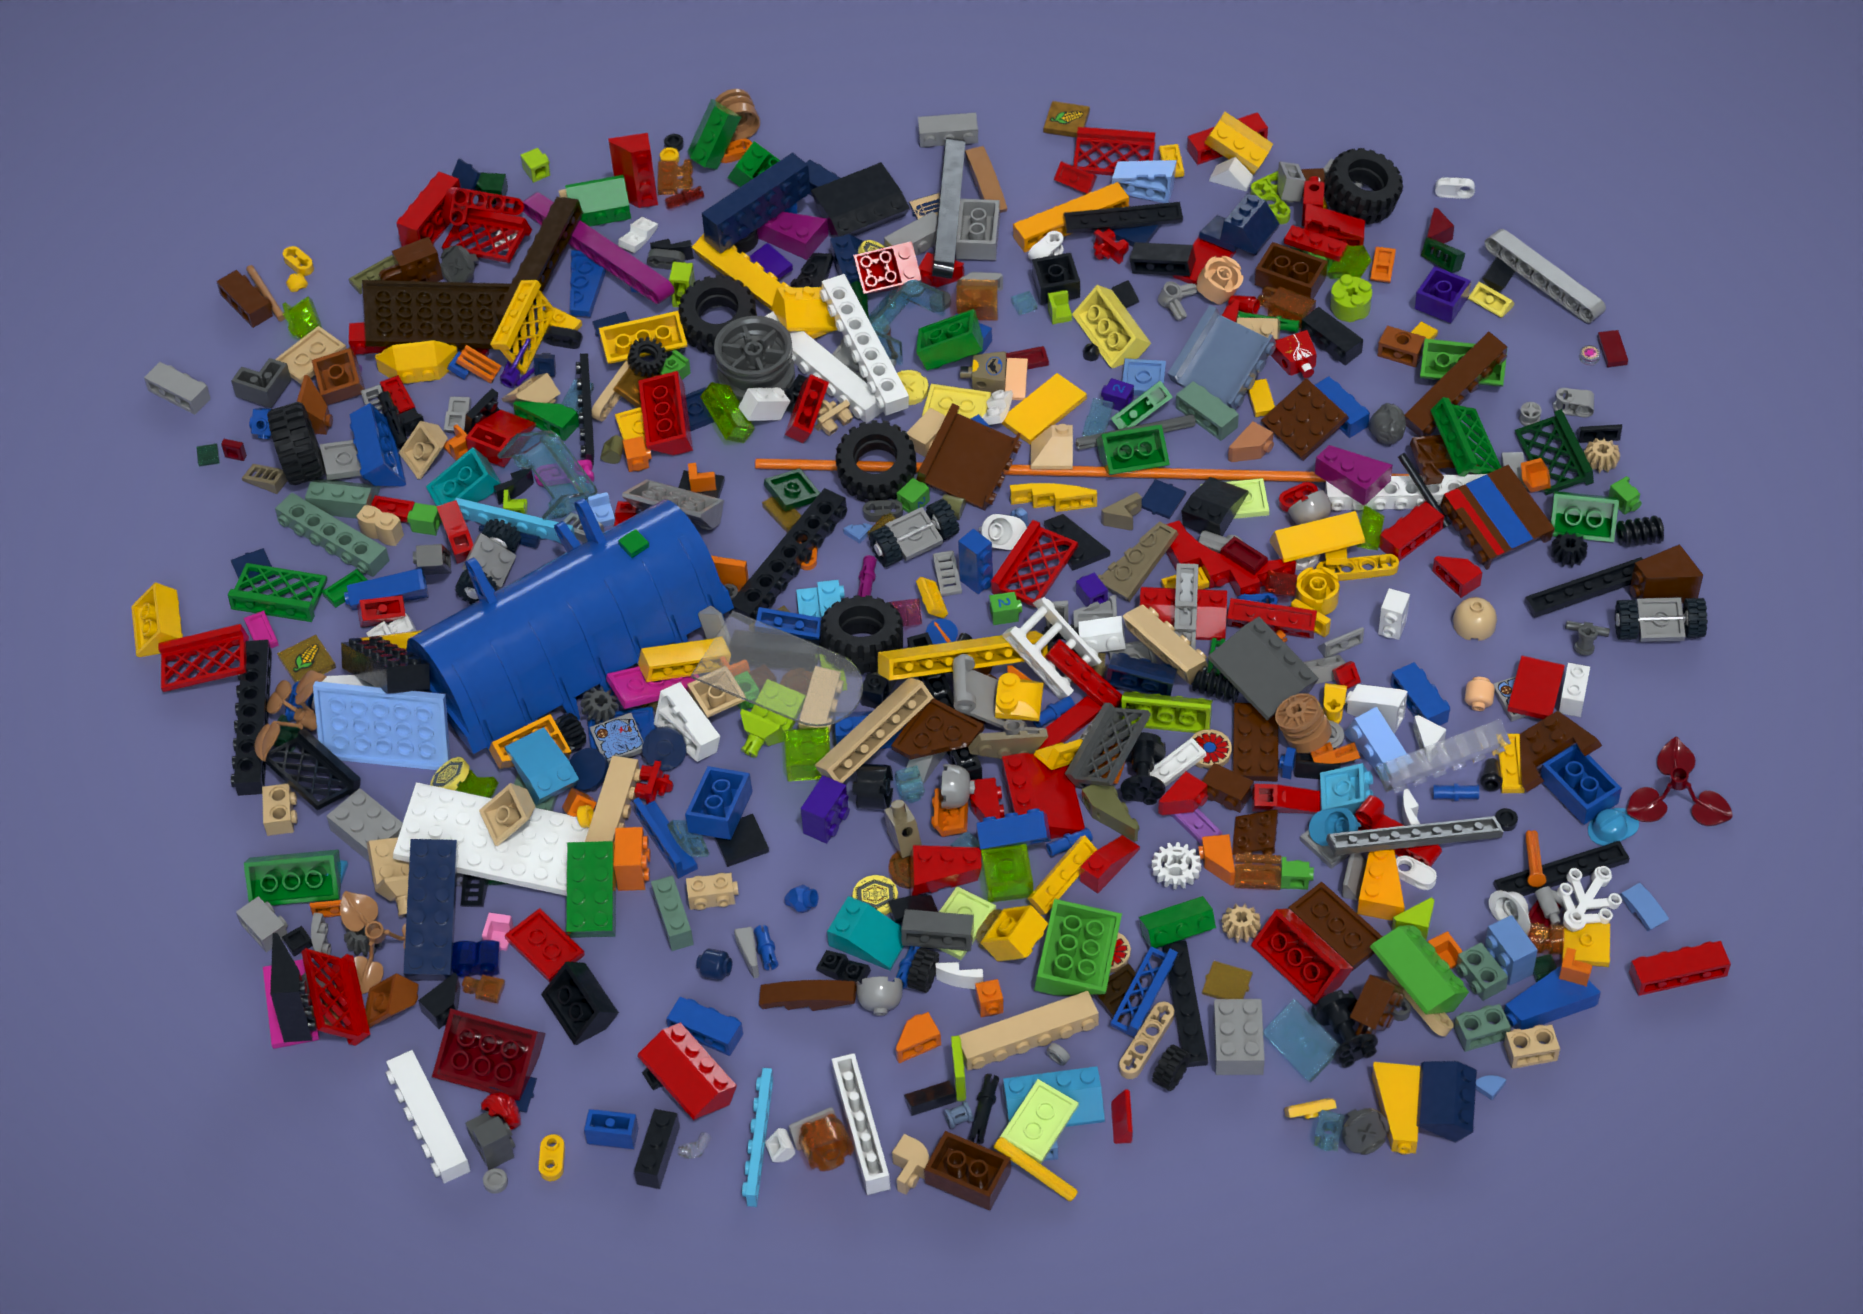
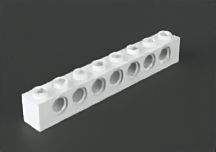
M845 274L822 281L821 299L823 302L826 301L830 316H834L837 330L843 333L844 343L846 347H850L854 362H858L861 376L863 378L866 377L870 393H874L876 396L875 400L878 408H882L885 416L907 409L909 406V395Z
M1467 474L1465 477L1443 475L1442 483L1426 486L1441 508V502L1445 493L1486 474ZM1391 476V482L1365 506L1327 481L1325 483V494H1327L1331 502V510L1413 509L1426 501L1410 476Z

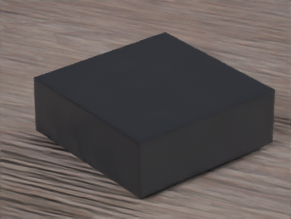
M302 926L282 936L283 942L294 957L305 948L309 949L313 946L311 938Z

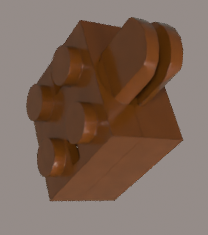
M429 237L392 250L394 266L383 269L379 273L380 280L438 282L443 280L438 252Z
M1370 974L1350 1015V1018L1360 1022L1356 1035L1375 1034L1376 1030L1384 1031L1385 1028H1389L1395 1017L1392 1015L1395 1007H1399L1405 995L1402 993L1404 988L1380 976Z

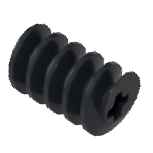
M1653 515L1650 519L1649 517H1643L1642 520L1635 518L1634 521L1631 519L1626 520V522L1618 521L1616 534L1619 545L1621 546L1622 542L1625 541L1626 546L1630 547L1631 540H1633L1637 546L1639 545V539L1642 540L1643 544H1647L1648 538H1650L1652 543H1655L1656 536L1663 542L1664 526L1661 518Z
M1204 666L1201 671L1197 672L1192 686L1193 691L1199 687V693L1202 694L1207 690L1208 696H1213L1215 693L1217 699H1221L1224 695V701L1229 702L1232 698L1233 704L1236 703L1240 693L1227 678L1224 679V675L1221 672L1218 676H1215V669L1213 668L1210 673H1207V666Z

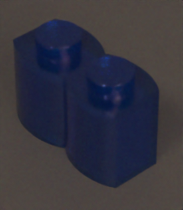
M484 940L479 942L458 941L453 943L452 970L459 977L467 978L476 974L483 977H492L500 974V942Z

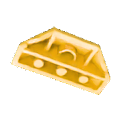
M432 340L392 345L381 353L376 354L375 359L380 373L388 378L399 375L403 384L440 380L450 371L447 367L458 353V350L454 345Z

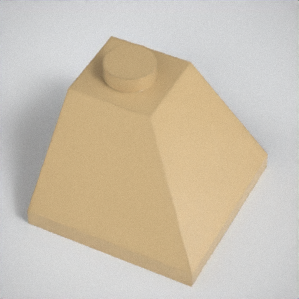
M544 373L532 376L501 399L503 402L514 403L515 401L554 403L556 401L555 397L561 393L549 374Z
M420 421L399 451V454L418 479H422L443 448L448 437L439 425Z
M1051 425L1031 442V469H1073V425Z
M727 667L687 684L688 693L707 718L746 701L744 693Z
M510 783L479 810L496 846H499L530 819L535 804L526 788Z

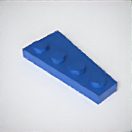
M571 250L570 312L574 316L591 317L606 269L585 256L581 251Z

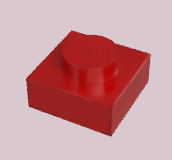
M1349 661L1332 670L1337 685H1345L1348 689L1361 682L1355 662Z

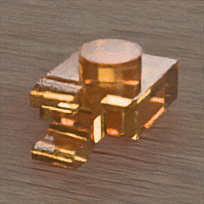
M482 975L481 980L465 976L462 982V986H464L463 992L468 994L475 993L476 999L498 1004L505 987V980L487 975Z

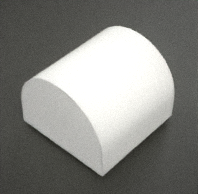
M778 1128L765 1141L772 1162L787 1161L795 1154V1149L786 1129Z

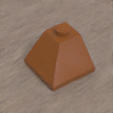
M304 375L297 402L303 403L315 434L327 435L328 428L333 423V416L329 413L326 402L309 375Z
M396 973L369 988L365 1007L369 1028L415 1005L418 999L417 991L419 984Z

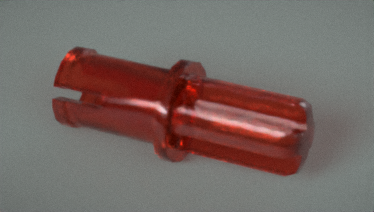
M701 186L687 191L681 190V193L667 197L665 204L668 209L683 204L688 205L689 202L704 198V192L701 190Z

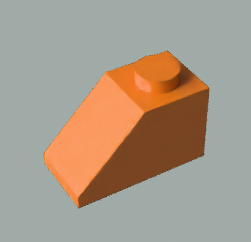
M1229 834L1202 837V846H1198V855H1200V860L1203 859L1204 868L1227 884L1234 885L1235 868Z
M929 1012L917 1014L906 1022L896 1047V1056L899 1064L941 1046V1033Z

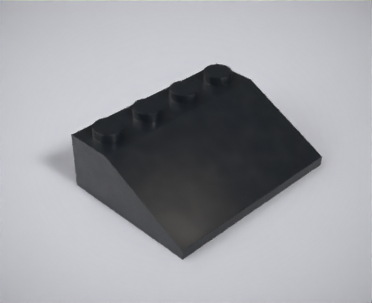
M882 162L811 190V194L822 217L827 218L828 230L832 238L848 234L852 236L859 235L906 216L910 209L901 189Z
M273 933L270 994L284 1042L312 1041V1032L317 1030L315 1017H313V1005H310V994L307 993L306 980H302L300 971L279 934Z

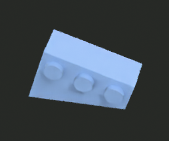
M1377 707L1354 718L1344 732L1352 743L1355 742L1358 751L1385 782L1406 771L1413 763Z

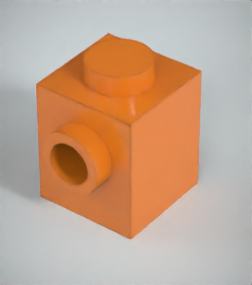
M643 436L622 440L629 472L648 469V460L652 459L650 449L645 447Z
M998 979L975 983L976 1001L981 1018L1004 1013L1003 996Z

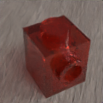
M1268 570L1265 591L1273 594L1295 596L1297 575L1289 572Z

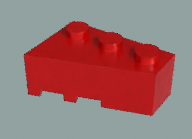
M1306 203L1304 229L1348 243L1346 251L1363 252L1365 220Z
M913 845L910 855L911 896L926 892L933 893L937 892L938 889L948 886L952 888L978 881L982 869L981 849L978 847Z

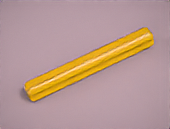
M1000 1137L995 1142L994 1148L997 1151L1010 1157L1011 1161L1066 1200L1072 1201L1078 1193L1077 1189L1005 1138Z

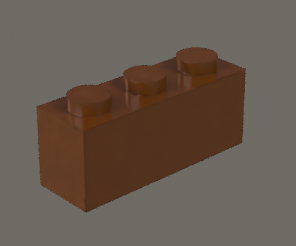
M235 270L216 281L220 295L252 328L273 317L271 301L261 295L257 286L250 284L246 275L242 276Z

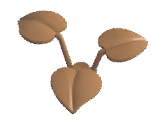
M313 670L304 674L296 687L295 703L303 707L298 709L286 701L292 690L291 684L286 680L278 683L275 692L272 693L268 700L267 712L275 714L284 704L295 712L294 719L296 723L273 721L271 725L266 724L263 726L256 737L254 746L255 752L261 760L266 762V756L279 735L280 726L297 727L300 730L305 727L310 731H314L317 728L316 713L304 702L313 693L315 681L322 682L327 676Z
M345 891L340 903L342 922L347 929L353 932H359L365 927V934L370 941L369 959L363 956L354 957L361 993L366 994L369 992V988L382 981L384 974L383 966L379 962H373L374 944L381 943L385 936L388 935L399 941H404L405 949L406 923L402 927L404 936L394 934L388 929L384 930L382 924L375 921L378 916V905L375 900L364 894Z

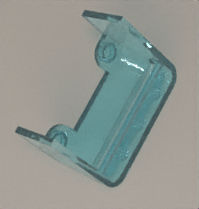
M909 280L891 290L868 315V319L882 346H884L889 359L896 360V364L899 366L903 364L902 342L888 336L887 333L890 331V323L909 302H912L942 317L945 316V293L918 280Z
M553 431L517 433L497 455L499 459L512 457L515 464L521 469H532L553 499L548 503L549 509L542 516L543 520L565 517L576 510L574 504L576 501L584 498L588 502V497L594 496L598 492L594 483L562 439Z

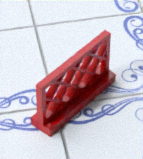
M1078 127L1073 166L1092 174L1113 176L1117 162L1129 161L1128 158L1133 154L1140 159L1138 161H1147L1148 159L1153 161L1156 132ZM1080 145H1090L1092 148L1084 152ZM1106 146L1110 147L1111 150L1104 154L1099 148ZM1129 148L1131 151L1123 155L1119 149ZM1146 149L1150 150V153L1143 157L1138 151ZM1096 151L1101 157L1093 161L1089 155ZM1113 153L1120 157L1115 162L1108 158ZM1084 158L1090 163L1086 167L1078 166V163ZM1103 160L1109 164L1106 168H1099L1097 166Z
M468 208L466 220L463 224L469 225V227L459 232L461 225H453L442 245V249L444 251L457 239H460V243L456 245L462 246L465 249L467 245L476 241L477 246L467 249L470 254H476L479 258L510 263L524 235L529 236L532 229L523 217ZM481 227L486 229L478 234L474 232ZM497 230L502 231L501 234L492 238L491 233ZM472 232L473 236L463 241L462 237ZM514 233L517 234L514 239L508 241V236ZM487 235L489 236V240L479 244V239ZM505 238L506 243L498 247L495 246L496 242ZM490 245L494 248L488 252L482 251V249ZM509 248L506 256L499 255L498 252Z
M1032 520L991 580L992 594L1015 592L1017 600L1036 607L1033 602L1046 595L1077 549L1078 542L1044 529L1040 526V522ZM1042 536H1046L1052 542L1040 545L1039 540ZM1064 544L1070 546L1068 550L1059 552L1057 546ZM1054 547L1055 554L1044 556L1042 550ZM1040 552V558L1029 559L1030 553ZM1059 560L1057 566L1048 567L1047 561ZM1044 563L1046 569L1034 572L1032 565ZM1029 566L1031 573L1019 576L1018 571ZM1048 574L1049 579L1046 582L1038 583L1036 577ZM1034 579V585L1023 587L1022 581ZM1019 582V589L1011 590L1007 588L1009 584ZM1037 590L1039 593L1035 599L1026 595V592Z
M237 624L158 643V650L161 653L162 691H171L246 673V641H249V636L243 626ZM240 645L234 653L229 651L231 647ZM220 650L213 658L208 655L212 651ZM226 653L230 657L222 664L219 660ZM199 655L193 662L187 660L191 656ZM205 658L209 660V662L202 669L198 667V665ZM178 660L172 667L168 666V662ZM235 660L240 662V667L229 668ZM185 663L188 665V668L181 674L177 670ZM215 664L220 667L216 672L208 673ZM194 669L199 671L195 677H187ZM173 674L178 676L174 682L168 683L169 678Z
M305 948L301 953L318 1031L347 1038L348 1044L356 1046L370 1035V1029L354 956L346 954L339 958ZM311 958H313L318 963L319 967H317L312 962ZM321 969H323L327 973V975L330 977V980H328L327 977L320 971ZM315 976L325 983L323 987L318 984ZM326 988L335 997L334 999L327 994ZM320 997L328 1004L327 1007L320 1001ZM330 1008L337 1014L338 1019L329 1011ZM324 1016L332 1024V1026L325 1024Z

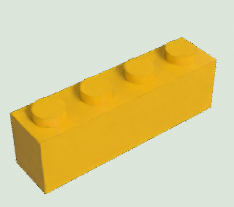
M723 637L641 648L638 665L646 682L713 673L721 669L720 658L724 657L728 664H730L731 653Z

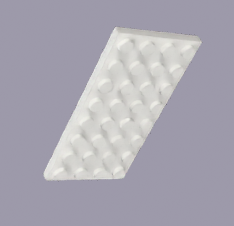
M416 782L393 852V859L409 862L411 839L457 840V873L567 896V842H585L589 828H582L579 825L577 817L534 808L530 819L499 846H496L479 812L492 798Z

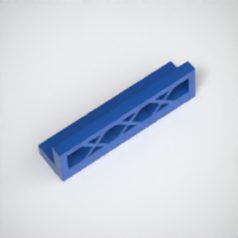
M639 797L634 799L636 817L676 877L679 879L697 870L696 861L655 800L644 805Z
M1152 946L1150 947L1110 1026L1135 1038L1165 982L1178 952L1169 949L1166 954ZM1152 955L1163 960L1160 967L1152 969L1149 962ZM1150 974L1152 979L1151 985L1142 988L1139 981L1140 977ZM1140 994L1142 998L1141 1004L1132 1007L1129 1000L1130 996ZM1130 1013L1132 1022L1129 1027L1118 1022L1120 1015Z

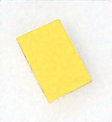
M931 384L922 416L930 408L946 416L953 403L960 406L958 412L960 415L969 419L978 414L983 417L988 409L986 402L991 397V392Z

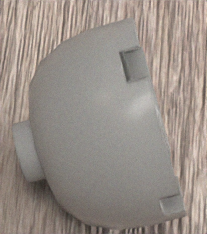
M1320 490L1308 495V499L1303 502L1302 500L1297 501L1288 509L1291 519L1296 525L1329 518L1331 502L1324 490Z
M943 764L941 796H944V802H941V806L943 809H954L964 806L968 802L970 794L975 793V781H971L970 774L965 768L959 765Z
M870 977L862 979V984L857 981L856 991L859 1003L866 1010L873 1011V1014L876 1016L887 1015V1011L896 1008L902 999V980L894 977L895 982L888 981V977Z

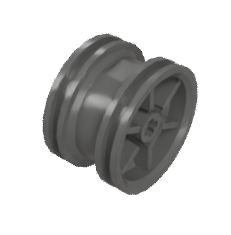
M764 316L741 317L725 325L718 333L714 343L715 359L718 366V383L722 394L730 402L739 406L748 388L777 387L784 391L786 387H791L795 381L792 339L787 328L780 322Z

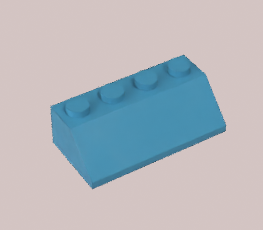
M1098 1066L1003 1079L1008 1123L1037 1079L1079 1103L1078 1108L1065 1127L1105 1122Z

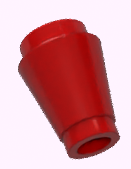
M1230 296L1228 305H1231L1237 299L1240 301L1239 311L1252 314L1258 313L1260 301L1255 296Z

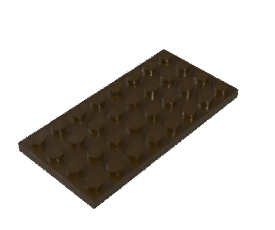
M362 280L365 346L390 347L398 344L435 340L448 345H454L457 348H465L468 345L473 349H493L490 343L500 325L496 317V310L500 307L504 295L511 284ZM526 324L527 336H528V324ZM519 330V332H518V337H521V331H520V330ZM519 340V349L521 350L522 342Z

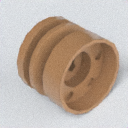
M731 89L721 93L715 99L718 103L741 116L731 141L748 139L758 131L760 118L748 92L743 89Z
M1303 693L1296 694L1284 700L1277 708L1275 713L1276 722L1290 748H1295L1296 752L1310 753L1316 751L1330 739L1332 733L1331 725L1315 696Z

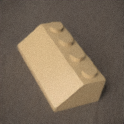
M1142 604L1125 613L1122 617L1127 630L1164 663L1176 668V673L1189 685L1194 682L1199 670L1201 671L1204 666L1208 667L1205 660L1207 658L1206 655L1199 649L1195 651L1190 646L1191 642L1184 635L1179 637L1174 632L1175 628L1168 621L1163 623L1158 618L1160 615L1152 607L1148 609Z

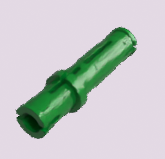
M1239 311L1238 318L1279 319L1280 330L1298 333L1300 327V320L1284 319L1282 316L1271 317Z

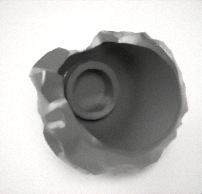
M1394 403L1381 405L1370 419L1369 431L1376 437L1379 443L1385 445L1395 444L1404 436L1406 420L1402 409Z

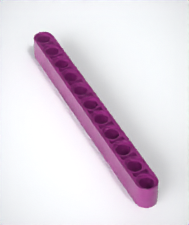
M536 192L523 201V211L528 217L542 226V222L548 215L550 206L554 202L541 193ZM579 220L568 242L569 245L584 253L585 256L656 304H660L674 294V287L669 280Z

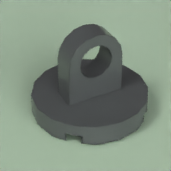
M454 245L442 252V263H440L442 274L448 282L468 283L473 277L474 266L479 263V259L476 254H470L462 246Z
M1364 1108L1359 1111L1353 1109L1346 1113L1348 1119L1343 1126L1342 1138L1343 1142L1352 1152L1361 1153V1155L1369 1154L1384 1144L1386 1141L1385 1136L1389 1133V1124L1380 1111L1373 1108Z

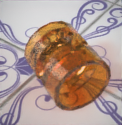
M1530 923L1529 939L1537 948V953L1542 954L1547 950L1549 954H1563L1564 925L1550 924L1548 927H1545L1541 923Z

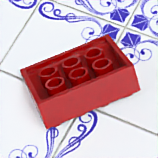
M1019 753L1002 756V772L1012 813H1018V815L1027 814V810L1030 809L1044 811L1048 817L1051 839L1061 838L1064 834H1073L1085 828L1075 785L1065 775L1069 765L1051 770L1034 754Z

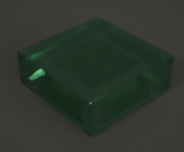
M217 443L197 446L199 467L220 463Z
M1552 954L1536 957L1533 971L1536 982L1557 968Z

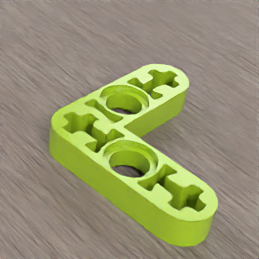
M1278 171L1253 182L1251 184V194L1257 195L1266 201H1274L1275 203L1269 205L1278 222L1286 224L1290 220V208L1276 194L1278 193V185L1271 183L1272 181H1278Z

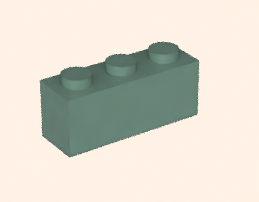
M1194 381L1176 394V409L1185 415H1194L1196 423L1220 441L1238 428L1239 414L1236 410L1228 407L1218 397L1213 396L1203 386H1199Z
M673 875L651 881L653 896L671 951L694 945L692 931Z

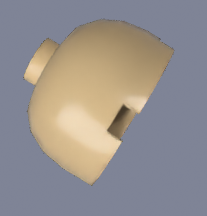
M1472 597L1463 600L1456 607L1453 627L1459 636L1466 640L1478 638V641L1489 638L1495 632L1497 615L1494 607L1487 600Z

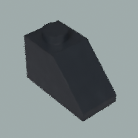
M453 973L418 1000L421 1012L438 1029L446 1025L450 1009L458 1010L461 986L456 973Z

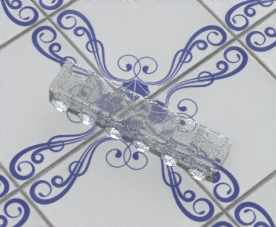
M1501 719L1382 763L1376 767L1385 792L1394 790L1396 794L1408 789L1406 785L1414 783V786L1426 782V777L1433 775L1435 779L1447 774L1446 770L1449 768H1453L1456 771L1465 767V762L1470 760L1473 761V764L1486 759L1485 755L1488 753H1492L1493 756L1504 752V747L1511 744Z

